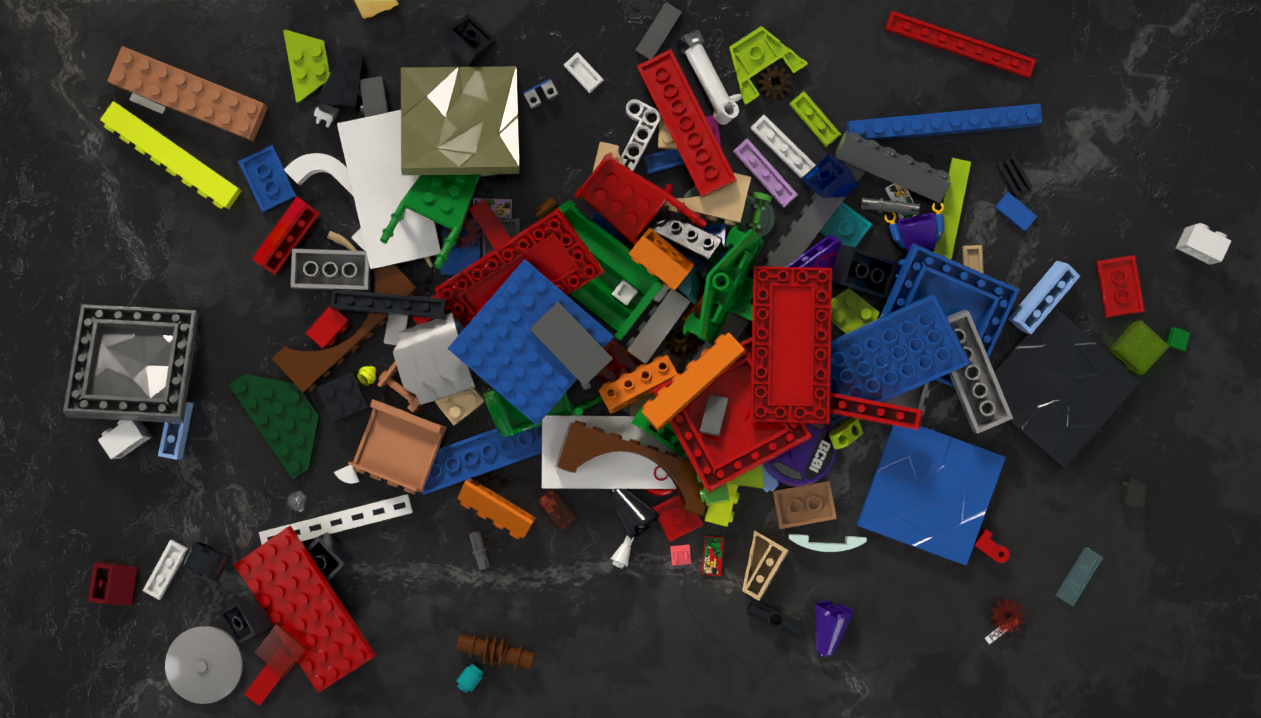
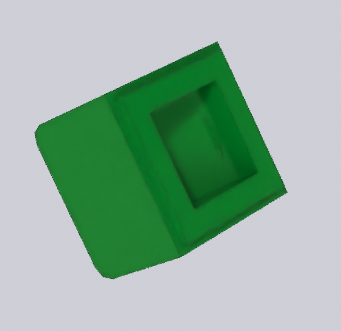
M1176 327L1171 328L1166 346L1186 351L1190 332Z

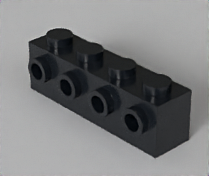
M660 209L646 226L647 230L651 228L679 251L711 267L715 265L725 250L723 240L718 235H711L700 226L695 227L686 219L675 217L668 210L663 211Z

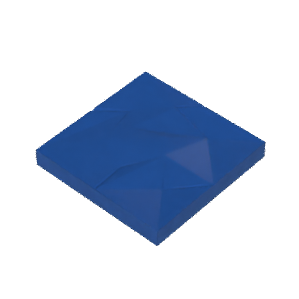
M912 243L880 318L936 293L947 317L962 310L970 312L989 358L1020 289ZM949 374L935 379L954 387Z
M892 426L856 525L967 566L1006 457L920 426V431Z

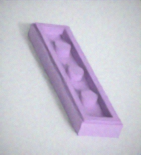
M748 138L733 150V153L783 208L798 196Z

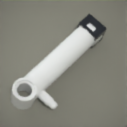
M696 30L683 35L676 42V45L681 55L686 54L714 108V119L719 124L724 125L738 115L739 108L735 102L742 99V95L739 93L728 96L702 46V43L705 41L700 31Z

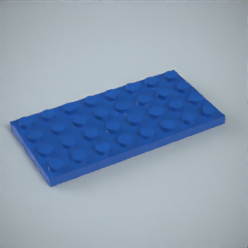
M936 293L831 340L830 393L883 403L969 365L970 360ZM830 414L829 423L833 425L849 417Z

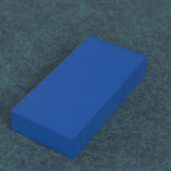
M667 149L643 156L648 175L685 165L678 149Z
M1009 192L995 206L997 210L1023 231H1026L1037 218L1032 211Z

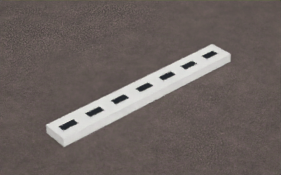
M409 494L262 531L259 532L263 545L291 525L299 539L304 541L316 538L327 532L332 534L413 513Z

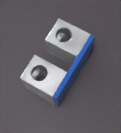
M551 79L523 92L531 109L542 105L536 93V90L540 88L543 89L548 101L559 96ZM550 90L554 91L551 95L548 94ZM536 99L537 101L536 103H531V100Z

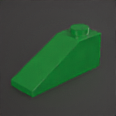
M641 407L631 424L682 457L685 451L671 425L667 423L657 431L642 415L643 408Z

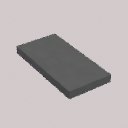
M559 302L530 328L531 332L584 386L613 359Z

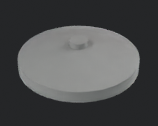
M213 626L191 628L180 634L169 647L165 660L166 676L174 691L190 702L208 704L219 701L230 694L241 679L243 672L241 649L234 638L220 628Z

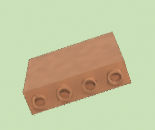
M372 399L370 405L373 408L372 414L354 461L348 462V465L353 466V470L364 474V471L371 473V478L380 481L381 478L388 480L387 484L398 487V485L405 487L404 491L412 494L423 492L447 427Z

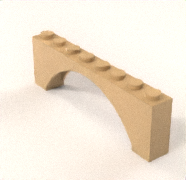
M600 142L593 171L599 165L604 155L610 152L613 154V158H619V163L624 165L619 155V146ZM734 173L737 179L736 182L704 198L700 195L676 199L682 203L685 202V206L697 215L706 216V220L717 222V219L725 221L724 224L736 226V224L741 222L751 177ZM669 202L663 205L668 207V211L679 213Z

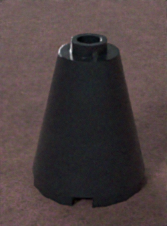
M621 488L611 490L610 500L631 540L633 537L637 538L651 528L653 520L655 522L659 520L661 515L631 490Z

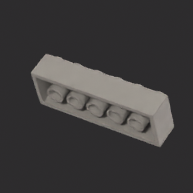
M962 310L948 316L970 360L969 365L949 373L972 431L978 434L1013 419L970 312Z

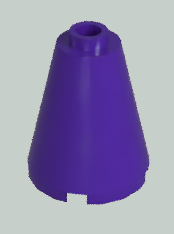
M831 601L817 602L815 606V650L820 656L829 657L835 653L853 618V610L843 604L834 606Z

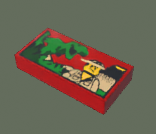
M705 536L701 574L721 576L724 537Z

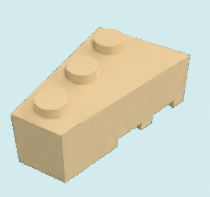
M754 531L742 591L760 601L789 550L761 533Z

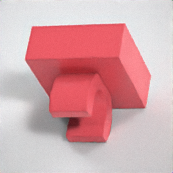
M689 544L670 546L672 566L691 564Z

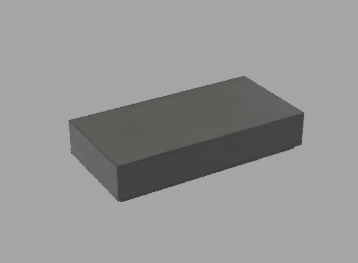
M709 395L700 433L720 437L729 402L728 398Z

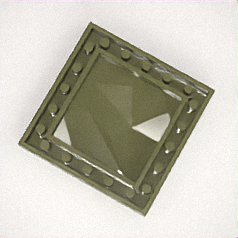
M516 66L401 68L402 175L519 174Z

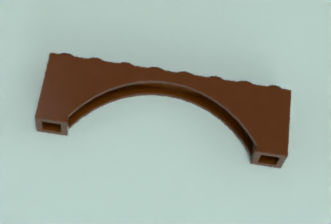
M396 264L373 269L375 274V293L406 296L417 295L416 291L418 288ZM369 313L361 328L348 340L335 347L320 351L292 350L290 346L286 345L272 359L302 392H312L318 386L317 382L321 378L326 379L332 374L331 369L337 365L339 367L346 361L345 356L350 352L353 354L361 347L360 342L364 339L367 341L375 334L373 330L378 326L380 328L389 321V315Z
M578 420L568 424L555 464L556 468L576 473L577 468L602 454L610 452L638 454L656 463L670 477L680 495L683 504L681 510L699 516L704 515L706 501L702 502L700 490H704L702 482L698 483L697 473L689 458L684 457L682 460L676 458L677 454L669 451H666L665 454L658 452L659 448L648 445L644 447L640 445V441L634 439L626 441L622 439V435L611 433V435L605 434L604 429L599 427L587 428L585 427L586 423Z

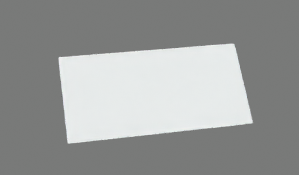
M401 110L337 123L370 269L440 253L441 250L434 221L409 209L406 210L404 220H401L396 225L393 237H390L386 244L380 241L383 235L382 230L389 224L391 214L396 211L400 201L419 177V175H402Z
M545 416L542 419V488L676 489L669 476L664 481H659L654 477V469L658 466L656 463L646 457L630 452H610L594 457L578 467L576 473L556 468L555 464L568 424L570 422L574 423L575 420L586 423L585 427L593 429V426L602 428L604 433L611 435V433L622 435V439L626 441L630 439L640 441V445L644 447L648 445L659 448L658 452L664 454L666 451L675 452L631 424L635 416ZM685 452L683 453L682 457L678 454L676 456V458L682 460L684 457H687ZM661 467L656 470V476L659 479L666 477L667 474Z

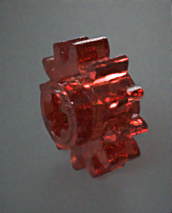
M468 216L465 217L461 231H463V228H466L469 234L468 236L465 235V238H462L461 234L459 235L457 243L460 250H462L463 245H466L469 250L470 243L477 245L474 239L481 238L476 233L481 228L479 226L474 227L476 220L474 219L469 222Z
M1006 598L1003 600L1004 604L997 601L998 608H991L995 615L990 616V618L996 620L993 626H1000L999 630L1001 632H1004L1005 628H1007L1008 633H1012V628L1019 631L1017 624L1025 623L1020 617H1024L1026 614L1019 612L1023 606L1017 605L1015 607L1016 601L1012 600L1009 604ZM1009 613L1012 616L1010 619L1007 618L1006 620L1004 614Z

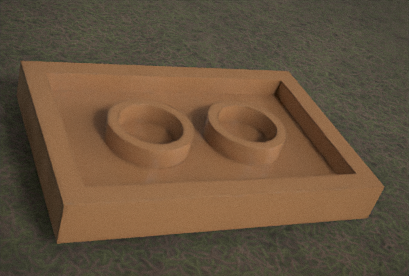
M830 481L773 491L779 529L837 519Z

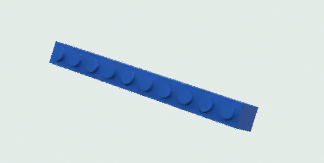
M1040 104L855 120L848 121L846 129L850 133H858L866 140L880 141L1034 127L1042 123Z

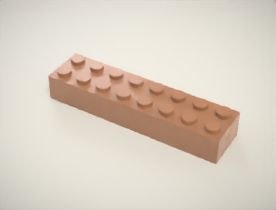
M123 46L107 80L112 85L252 142L256 138L268 106L262 102Z

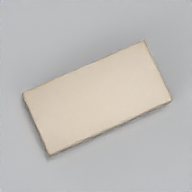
M982 245L962 246L963 265L983 273Z

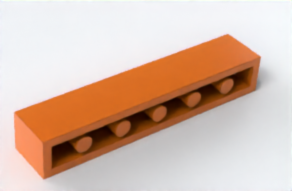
M727 333L725 336L723 334L715 340L716 344L711 349L707 347L700 354L701 358L699 360L690 362L686 366L687 370L682 375L680 373L671 380L672 384L668 388L664 386L658 391V397L653 401L651 399L642 406V415L657 431L663 428L745 353V349L730 333Z

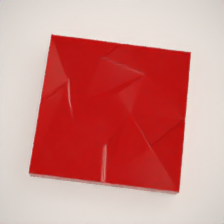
M752 337L739 343L745 349V353L669 421L708 494L812 438L805 424L750 422ZM671 380L652 389L655 398L658 397L657 393L664 386L668 388L672 384ZM709 395L724 397L729 400L720 437L700 433Z

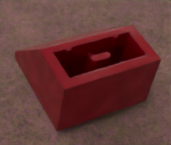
M102 561L95 562L88 602L132 605L138 567Z

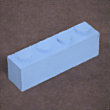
M1056 261L1008 319L1020 331L1032 334L1078 280L1080 275L1069 264Z

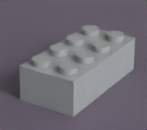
M292 249L291 288L371 291L372 269H370L366 251Z

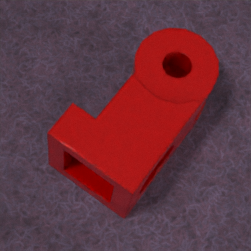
M983 528L978 534L974 546L994 561L999 563L1006 562L1010 557L1009 550L992 541L990 537L993 534Z

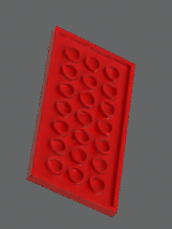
M291 525L234 564L261 607L270 616L272 624L318 693L376 656Z

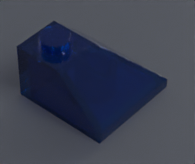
M830 153L800 178L822 198L846 197L859 185L851 170Z

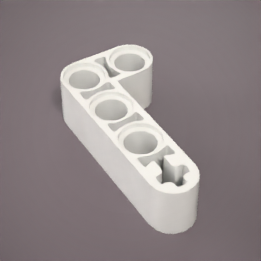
M636 99L627 103L626 114L629 118L638 122V125L621 156L624 165H626L627 159L630 161L628 168L632 171L636 169L660 121V114L656 109ZM636 105L640 108V111L637 114H632L629 108ZM649 114H654L657 117L654 123L646 120ZM640 131L647 132L648 137L645 140L638 138L637 134ZM631 148H637L639 154L633 157L629 155L628 151Z

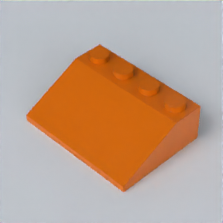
M472 478L465 481L457 498L461 500L460 504L465 508L470 509L472 507L477 510L476 514L483 519L487 517L494 521L492 524L500 529L505 527L510 530L509 534L516 539L520 537L524 539L536 517Z

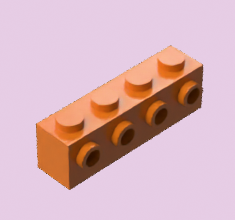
M660 355L654 358L652 363L648 365L642 364L635 369L636 371L630 374L625 373L618 378L619 380L613 383L607 382L601 386V389L598 391L610 414L652 394V389L673 379L677 375L668 355Z

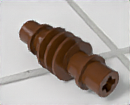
M460 634L456 646V651L468 653V657H472V655L483 657V664H487L490 659V665L494 666L498 661V668H502L504 663L514 665V669L522 667L531 670L535 653L525 651L521 646L519 649L510 647L511 641L505 646L503 638L499 644H497V637H494L492 642H490L489 635H487L486 640L477 638L475 634L473 637Z

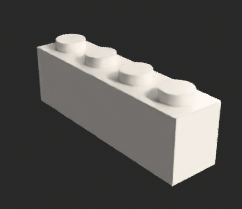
M674 289L667 290L659 307L655 305L650 311L649 315L651 318L649 321H643L638 328V331H640L636 338L633 336L626 346L629 347L627 351L646 364L691 301Z

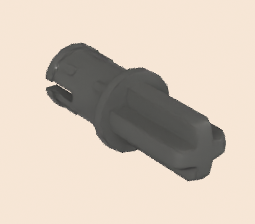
M480 532L470 533L469 536L474 550L472 554H475L478 570L491 567L486 554L487 548L484 547Z

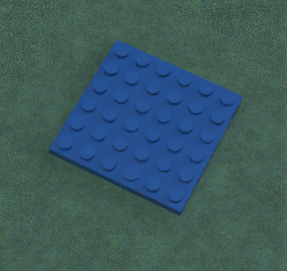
M524 259L447 349L533 423L538 425L577 378L531 332L530 328L559 302L602 348L614 336Z

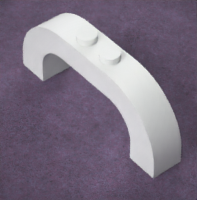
M321 153L306 154L292 161L284 169L300 186L315 173H329L353 195L347 167L332 156ZM360 228L351 238L366 251Z

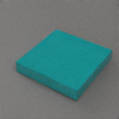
M842 202L819 233L825 238L828 235H832L840 239L842 245L856 248L873 224Z

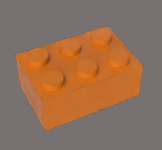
M651 228L645 232L629 252L632 256L631 259L635 263L645 266L649 274L659 277L667 288L676 290L695 265L693 261Z

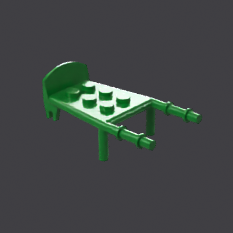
M481 174L419 175L400 201L396 211L391 214L389 224L382 230L383 235L380 241L386 244L389 238L393 237L396 225L401 220H404L406 210L409 209L452 230L449 237L444 240L445 244L441 252L436 255L437 260L434 266L441 269L443 263L448 260L447 256L451 248L457 244Z
M494 388L483 392L488 411L501 437L513 436L517 433L542 426V421L538 425L533 423ZM566 391L546 416L582 415L583 411L591 410V407L604 401L601 395L590 400L585 399L584 403L574 407Z

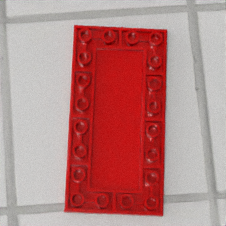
M557 208L437 286L435 291L441 299L447 300V307L465 329L524 259L566 295H569L604 273V269L561 210Z
M754 266L750 422L829 424L832 268Z

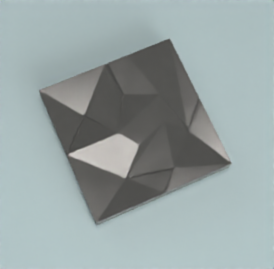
M81 304L63 409L65 416L72 418L184 423L199 320L197 311Z

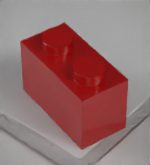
M329 306L306 334L321 348H331L337 342L336 337L348 330L350 327L348 323L351 320L340 310H332Z

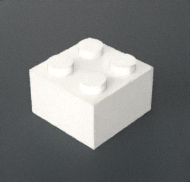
M1198 223L1184 229L1176 249L1211 265L1222 262L1231 240L1227 239V235L1218 231L1214 233L1209 230L1207 225Z
M120 420L117 423L119 426L104 431L101 434L103 437L98 439L110 459H119L153 436L143 421Z

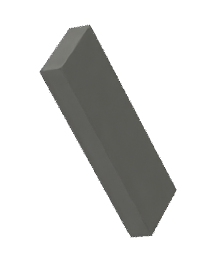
M665 2L635 51L649 60L654 58L682 12Z

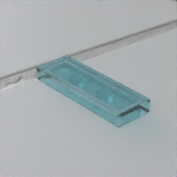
M1085 547L1055 596L1074 606L1103 557Z

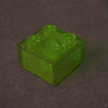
M1138 320L1125 331L1109 350L1137 375H1144L1166 351L1169 345L1144 322Z

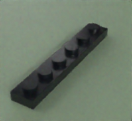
M337 289L332 290L330 303L332 310L445 320L447 300L440 298Z

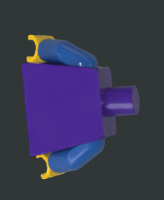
M933 203L932 213L897 220L895 213H893L894 218L891 221L887 219L885 214V220L890 223L889 229L893 240L901 248L907 249L908 252L912 243L928 250L934 249L936 242L940 240L944 232V219L941 214L944 205L940 203L941 210L939 211L934 208L935 204Z

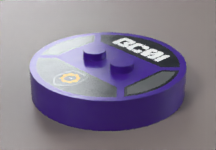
M805 424L812 438L765 463L763 467L768 474L780 483L796 487L812 484L822 478L831 469L837 452L829 437V432L832 431L829 424Z

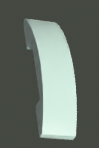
M788 534V538L796 544L823 552L845 551L867 542L866 537L845 536V544L808 542L809 536L807 534Z

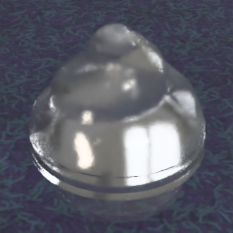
M295 492L287 497L289 508L299 512L304 510L307 499L302 492Z

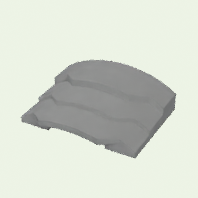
M453 313L445 315V320L434 319L398 332L400 341L395 347L393 354L404 389L417 395L420 405L476 388L471 369L447 349L458 337L459 333Z

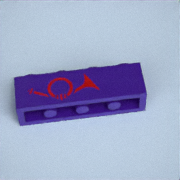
M828 235L785 267L833 269L840 244L842 245L840 239Z

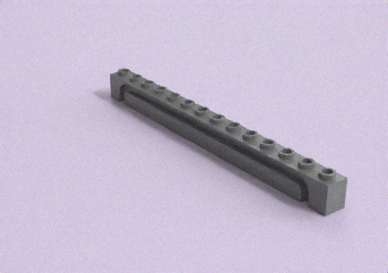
M840 160L834 168L837 170L833 177L829 174L822 183L825 185L821 192L817 190L812 196L813 203L810 207L806 205L799 213L802 217L798 222L794 220L789 226L788 230H790V233L787 237L783 235L776 243L779 247L775 252L771 250L766 256L765 260L767 263L764 266L785 267L801 256L866 171ZM730 312L719 336L722 334L725 336L727 333H730L737 340L751 321ZM701 341L699 347L695 349L697 352L695 357H689L684 363V372L687 370L686 366L690 362L699 360L701 358L700 354L707 347L711 349L713 346Z

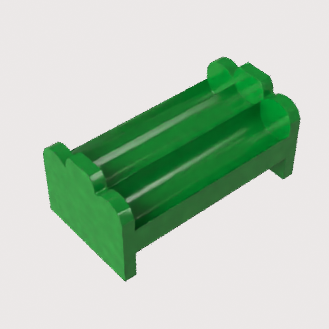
M568 200L558 208L604 269V273L573 291L570 295L618 331L614 336L621 340L632 329L665 285L659 277L649 274L645 266L637 264L631 259L632 256L629 254L631 250L575 207V203ZM623 279L639 290L628 306L612 295Z

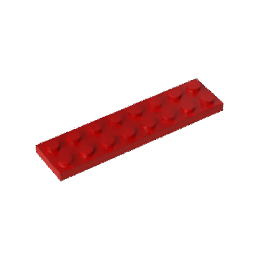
M670 49L638 65L637 68L701 197L704 198L736 182L737 179L672 50Z

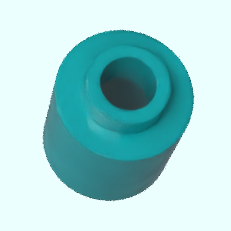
M472 663L465 668L456 680L459 683L457 687L465 693L468 691L472 692L483 678L484 671Z

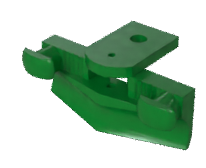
M736 225L730 230L726 239V249L729 252L707 274L700 319H698L699 312H693L689 315L683 327L685 338H688L692 333L697 335L700 340L714 346L715 340L718 338L730 312L752 322L753 279L748 277V274L764 244L762 238L753 230L749 229L747 233L741 232V225Z

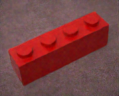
M296 197L252 259L275 275L291 254L292 249L296 247L320 213L299 197Z

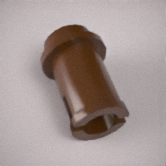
M552 197L550 199L547 198L543 205L534 210L539 219L547 216L559 206Z

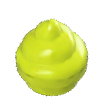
M373 366L362 367L357 374L358 380L364 385L373 384L376 381V368Z

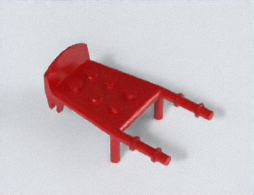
M611 152L604 155L599 165L574 195L576 199L582 196L634 246L639 241L637 239L638 236L666 202L673 205L677 212L680 211L691 219L693 224L696 223L701 228H704L707 224L700 217V214L697 215L685 206V202L682 203L671 195L673 191L672 184H667L665 190L620 164L619 158H613Z

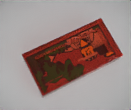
M552 488L537 500L561 530L576 518L574 513Z

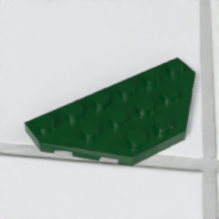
M243 374L228 384L292 480L310 469L320 415L306 394L295 383Z

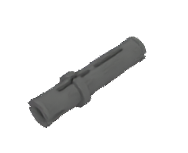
M865 197L862 198L863 205H861L863 210H875L878 213H883L884 211L917 216L920 214L919 209L921 207V204Z

